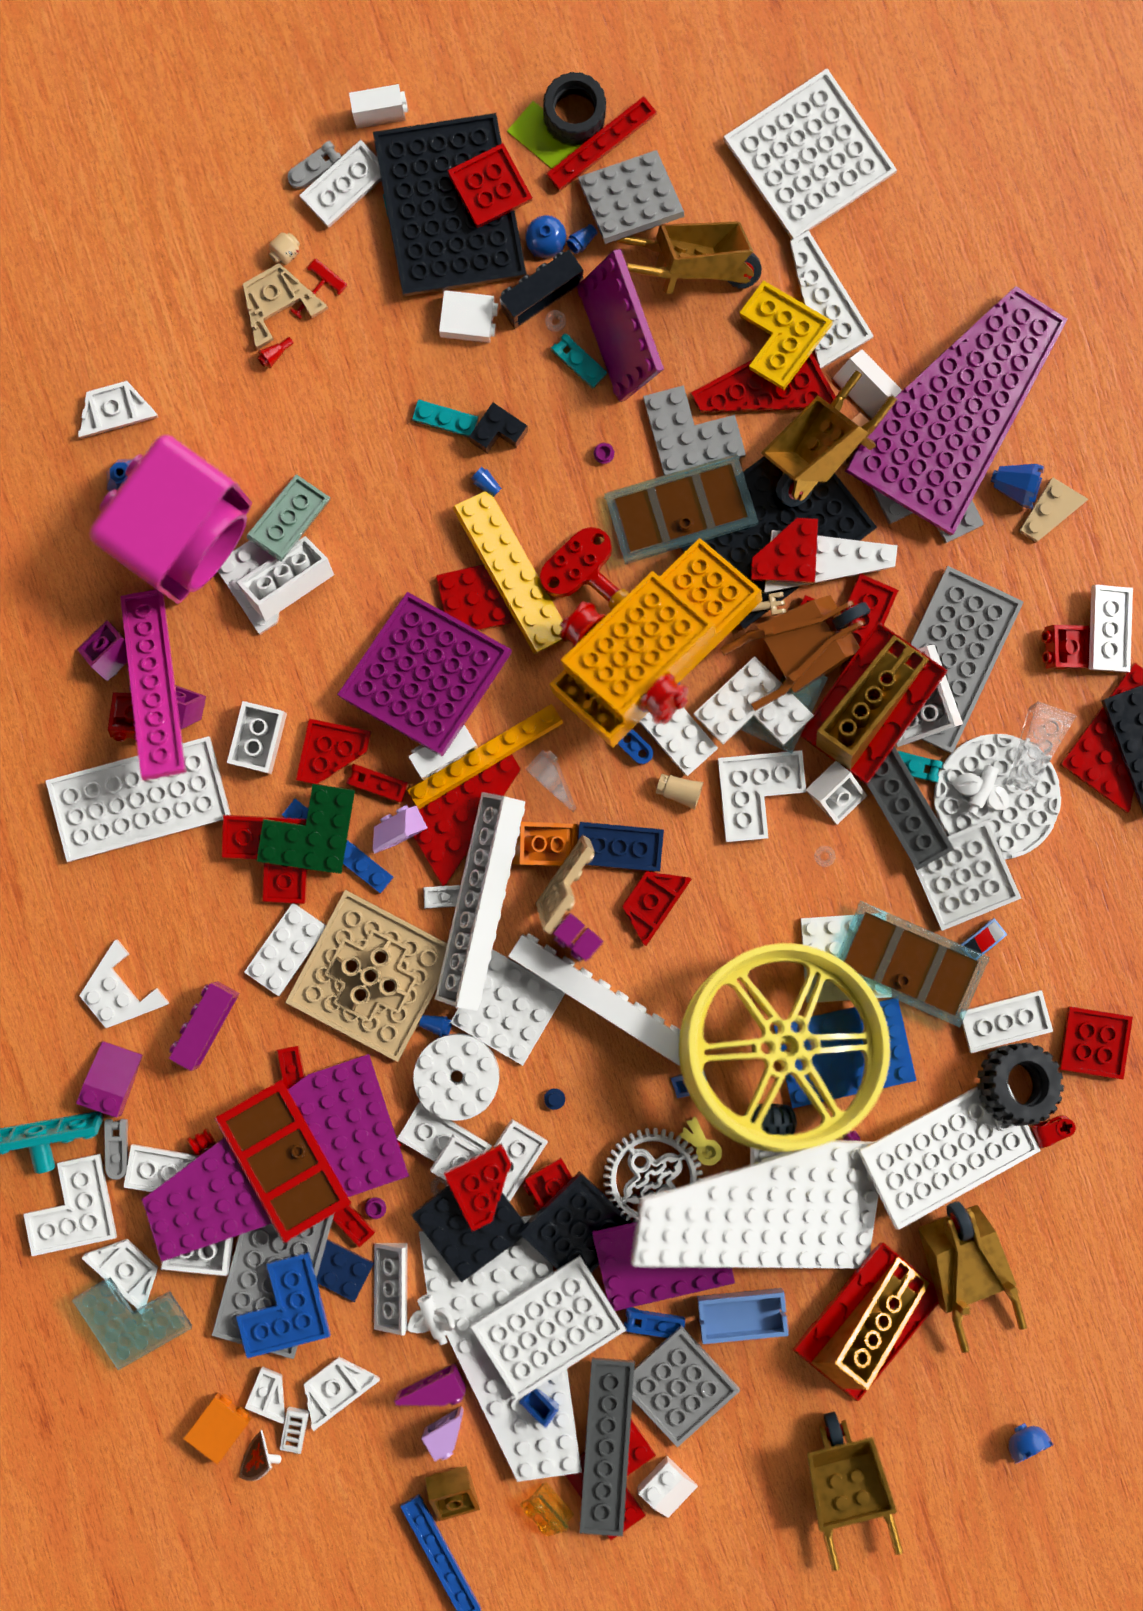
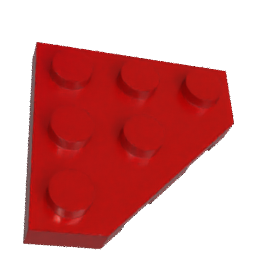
M796 518L752 558L751 580L815 583L818 519Z
M309 718L296 780L320 784L366 754L372 732Z
M502 1143L444 1172V1176L472 1231L492 1222L497 1203L503 1191L512 1163Z

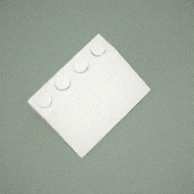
M928 645L918 649L942 666L935 645ZM946 675L897 742V747L963 724Z

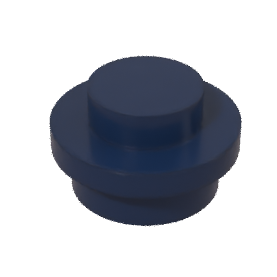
M552 1088L546 1092L544 1102L548 1108L557 1110L565 1104V1095L560 1089Z

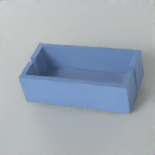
M782 1288L697 1296L703 1344L789 1336L787 1316L785 1314V1294Z

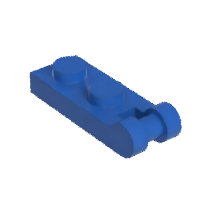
M634 1307L626 1308L625 1315L627 1320L624 1322L626 1332L668 1338L680 1326L683 1328L685 1326V1317L643 1311ZM635 1319H640L641 1324H636Z

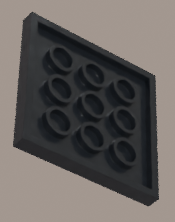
M579 1171L518 1232L557 1270L578 1256H581L592 1273L600 1265L592 1232L629 1224L632 1221H626L625 1214L620 1216L621 1210Z
M449 1185L411 1213V1216L461 1283L523 1238L518 1230L525 1224V1221L502 1192L492 1222L472 1231Z

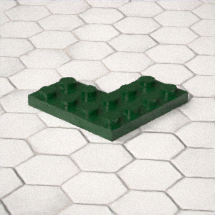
M312 783L306 825L263 819L257 862L342 874L355 790Z

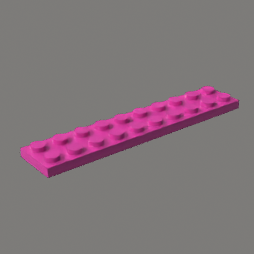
M156 589L120 596L141 778L143 781L186 773L164 594Z

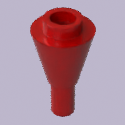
M288 337L279 344L277 343L259 350L257 358L263 367L268 366L272 368L284 353V350L293 345L294 342Z

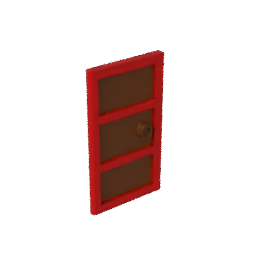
M283 1079L214 1118L283 1243L289 1242L293 1237L352 1203Z

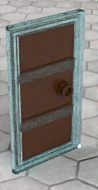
M737 454L604 493V499L608 505L625 564L694 544L699 538L705 541L759 524Z
M863 901L858 903L856 912L836 956L855 970L871 989L957 1027H960L990 958Z

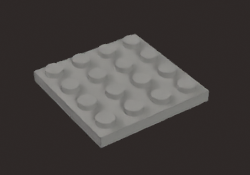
M657 150L578 177L605 244L685 217L684 210Z
M682 1326L634 1368L632 1399L676 1447L680 1446L740 1392V1388Z

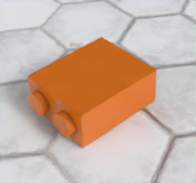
M218 1392L188 1431L184 1440L218 1465L246 1428L251 1417L245 1408L241 1406L238 1408L234 1405L228 1395H221Z

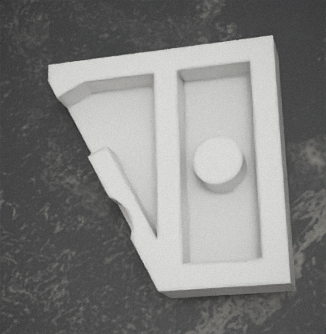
M262 1366L245 1409L283 1424L285 1421L282 1374Z

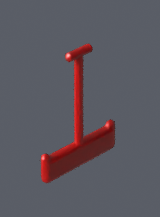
M314 259L307 267V270H312L322 278L321 282L312 291L314 295L325 282L337 291V295H340L347 287L345 281L318 259ZM302 303L297 311L293 308L290 311L299 319H302V315L299 313L305 305Z

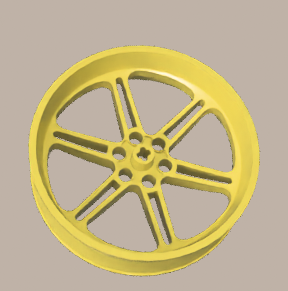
M773 944L762 946L745 952L720 967L701 984L693 995L684 1014L680 1029L679 1061L686 1088L696 1107L725 1136L745 1146L763 1151L789 1152L813 1148L843 1136L858 1125L872 1109L882 1091L889 1067L890 1043L888 1028L880 1004L870 987L855 970L842 960L825 951L806 945ZM777 962L798 963L807 969V977L787 1020L780 1019L767 1000L749 980L748 973L751 969ZM817 974L818 979L803 1017L798 1015V1012L814 975ZM737 979L744 984L769 1019L765 1020L752 1000L737 982ZM824 981H829L836 985L853 1003L864 1024L861 1034L813 1035L808 1031V1023ZM728 985L735 990L761 1029L762 1035L760 1039L708 1044L704 1041L703 1026L705 1016L714 995L721 986ZM792 1022L799 1026L797 1033L791 1030L790 1025ZM771 1023L777 1026V1034L770 1032L769 1026ZM804 1040L811 1043L810 1051L804 1049ZM862 1040L863 1045L821 1048L820 1041ZM762 1043L768 1045V1054L762 1053L760 1049ZM785 1044L787 1049L782 1052L780 1047ZM752 1046L753 1052L706 1056L704 1054L705 1050ZM860 1051L864 1055L865 1063L861 1084L847 1110L841 1111L837 1108L823 1081L811 1064V1057L817 1054ZM760 1059L764 1062V1072L744 1116H738L731 1112L713 1093L703 1075V1066L706 1062ZM795 1060L802 1062L803 1068L801 1071L795 1068ZM774 1061L781 1064L780 1072H776L773 1069ZM786 1074H790L821 1115V1123L813 1130L802 1134L786 1136L766 1134L761 1129L762 1120ZM808 1074L809 1078L811 1079L816 1089L820 1093L821 1097L825 1101L826 1105L830 1109L832 1117H830L825 1107L821 1103L820 1099L805 1079L804 1075ZM770 1077L774 1078L775 1080L752 1124L750 1119Z

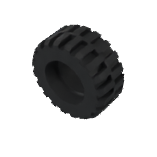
M1016 1043L998 1047L996 1051H992L987 1055L988 1059L983 1060L981 1064L983 1070L978 1071L977 1078H980V1083L977 1084V1090H981L980 1101L985 1102L986 1106L984 1108L988 1113H993L994 1119L1002 1121L1003 1124L1035 1125L1039 1124L1040 1121L1047 1120L1050 1117L1049 1114L1056 1112L1057 1107L1055 1105L1060 1104L1062 1100L1060 1092H1064V1085H1061L1063 1075L1058 1072L1057 1068L1060 1066L1057 1061L1051 1060L1053 1056L1049 1052H1043L1044 1049L1038 1045L1033 1046L1032 1043ZM1016 1064L1024 1067L1032 1079V1093L1024 1105H1021L1012 1097L1008 1088V1077Z

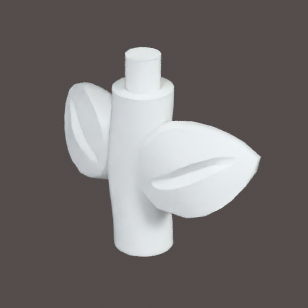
M985 765L981 778L974 773H965L953 781L952 784L959 793L971 797L968 802L971 805L968 813L976 815L978 809H982L985 802L992 809H1007L1009 803L1007 792L1003 787L994 785L999 772L997 768Z
M431 1294L424 1295L417 1301L420 1310L414 1312L410 1317L407 1331L411 1333L430 1331L433 1339L438 1340L440 1345H444L447 1343L446 1331L454 1329L453 1319L447 1309L439 1308L436 1310Z

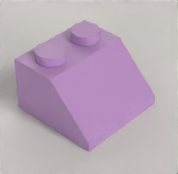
M407 805L396 810L397 814L392 817L389 814L380 819L381 823L374 827V853L396 846L427 829L417 806L408 808Z
M462 1406L425 1427L422 1440L434 1461L440 1458L445 1460L453 1454L452 1451L455 1447L464 1410Z

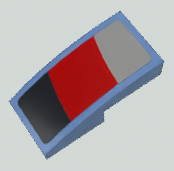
M993 918L962 942L959 948L967 957L977 960L1006 937L1007 933L996 919Z

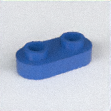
M632 729L626 734L631 737V742L625 743L622 738L618 745L635 762L646 764L652 759L653 750ZM640 750H644L646 752V756L644 758H641L638 755V752Z

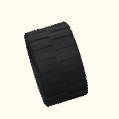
M581 72L564 73L560 77L555 78L547 87L544 95L543 116L548 132L561 143L575 146L584 144L603 129L606 116V97L599 82L590 75H585ZM568 95H580L587 98L593 104L594 114L585 122L572 124L565 122L556 114L555 106L559 100Z

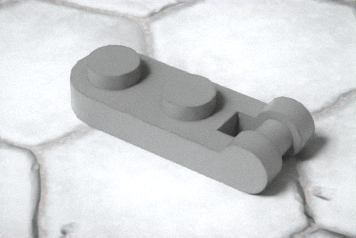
M331 141L324 143L319 150L289 171L288 181L294 189H304L342 157L340 153H336L334 150L335 146ZM328 154L330 159L325 162L323 157Z
M106 1119L104 1126L105 1170L108 1177L117 1180L126 1175L128 1165V1119H120V1121ZM113 1130H119L120 1136H113Z

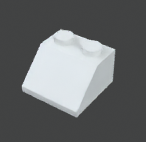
M837 761L827 768L806 789L814 802L836 824L842 821L867 797L851 772Z
M666 1456L637 1487L638 1494L653 1509L669 1518L698 1485Z

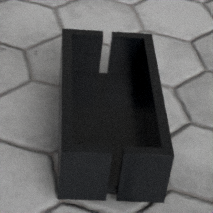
M570 250L566 252L561 251L553 257V261L550 263L541 264L534 274L522 277L518 285L513 288H506L501 293L502 296H500L501 310L516 329L576 288L583 280L584 270Z

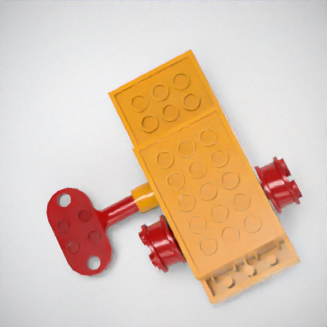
M589 527L577 532L541 569V584L548 594L563 598L572 595L583 585H590L609 602L608 607L612 609L606 616L605 614H599L592 603L581 602L571 616L566 617L561 622L560 638L564 641H570L573 644V649L561 659L564 670L549 684L552 693L612 748L648 713L653 716L652 720L656 724H667L673 714L678 709H682L688 702L686 699L688 688L685 685L680 686L678 683L762 601L761 590L701 538L688 548L660 577L652 571L630 593L625 589L616 587L600 572L601 567L611 557L612 545L610 537L599 528ZM596 537L604 539L603 543L599 545L594 544L593 540ZM552 580L559 581V585L555 588L548 586Z

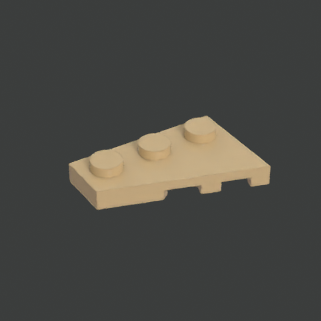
M1051 478L1019 532L1038 542L1085 503L1088 498L1057 479Z

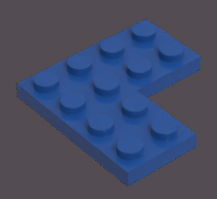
M306 1252L268 1262L266 1265L277 1305L236 1316L247 1358L331 1336L310 1253Z

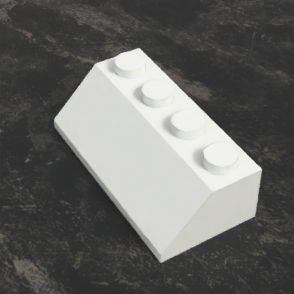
M304 536L298 540L282 562L273 557L237 581V585L254 610L267 621L328 580L334 573L328 558Z

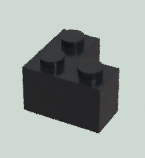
M492 402L470 434V442L487 454L499 437L517 448L528 432V425Z

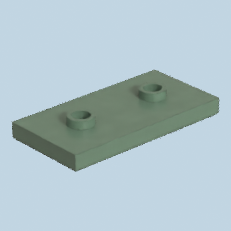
M296 474L247 534V539L282 562L329 503L331 497Z

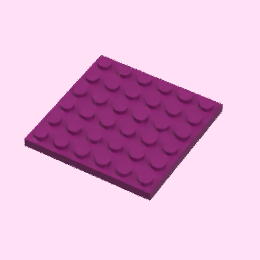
M407 592L337 695L443 757L511 655L512 650Z

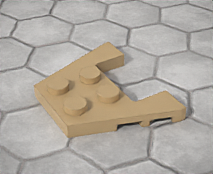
M280 263L243 283L257 349L274 340L264 321L296 302L302 301L312 318L328 310L327 305L301 284Z

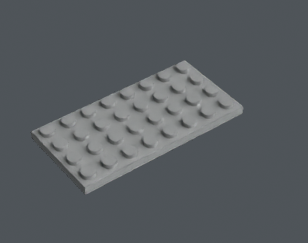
M949 566L946 567L910 644L917 649L928 645H935L942 667L948 670L946 678L963 724L922 738L921 740L952 754L1024 602Z
M334 1214L293 1237L287 1243L282 1242L273 1224L239 1235L212 1336L243 1344L236 1316L277 1305L266 1265L268 1262L309 1252L317 1279ZM298 1345L270 1353L294 1359Z

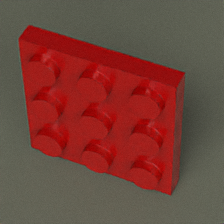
M504 143L448 170V175L477 228L533 200Z
M484 564L436 575L445 613L478 631L512 623L509 609Z
M1068 1006L1059 1069L1124 1080L1133 1016Z

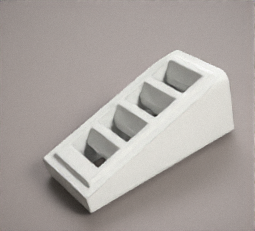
M288 1407L280 1450L301 1454L310 1411ZM291 1417L303 1419L302 1423L292 1421ZM292 1425L301 1427V1431L289 1428V1426ZM288 1433H292L300 1436L299 1438L289 1437L287 1435ZM286 1441L296 1442L298 1447L286 1445Z

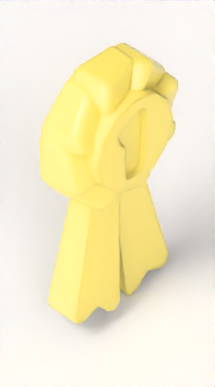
M694 1116L692 1120H687V1124L693 1134L686 1127H683V1132L679 1135L697 1147V1159L703 1165H715L722 1157V1148L715 1140H706L698 1120Z

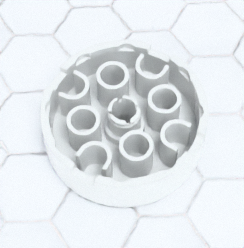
M459 1033L442 1036L431 1042L420 1054L413 1075L416 1094L424 1107L440 1118L453 1121L466 1120L484 1111L492 1102L497 1092L500 1078L499 1065L492 1050L477 1038ZM460 1071L463 1075L462 1081H453L451 1078L452 1072Z

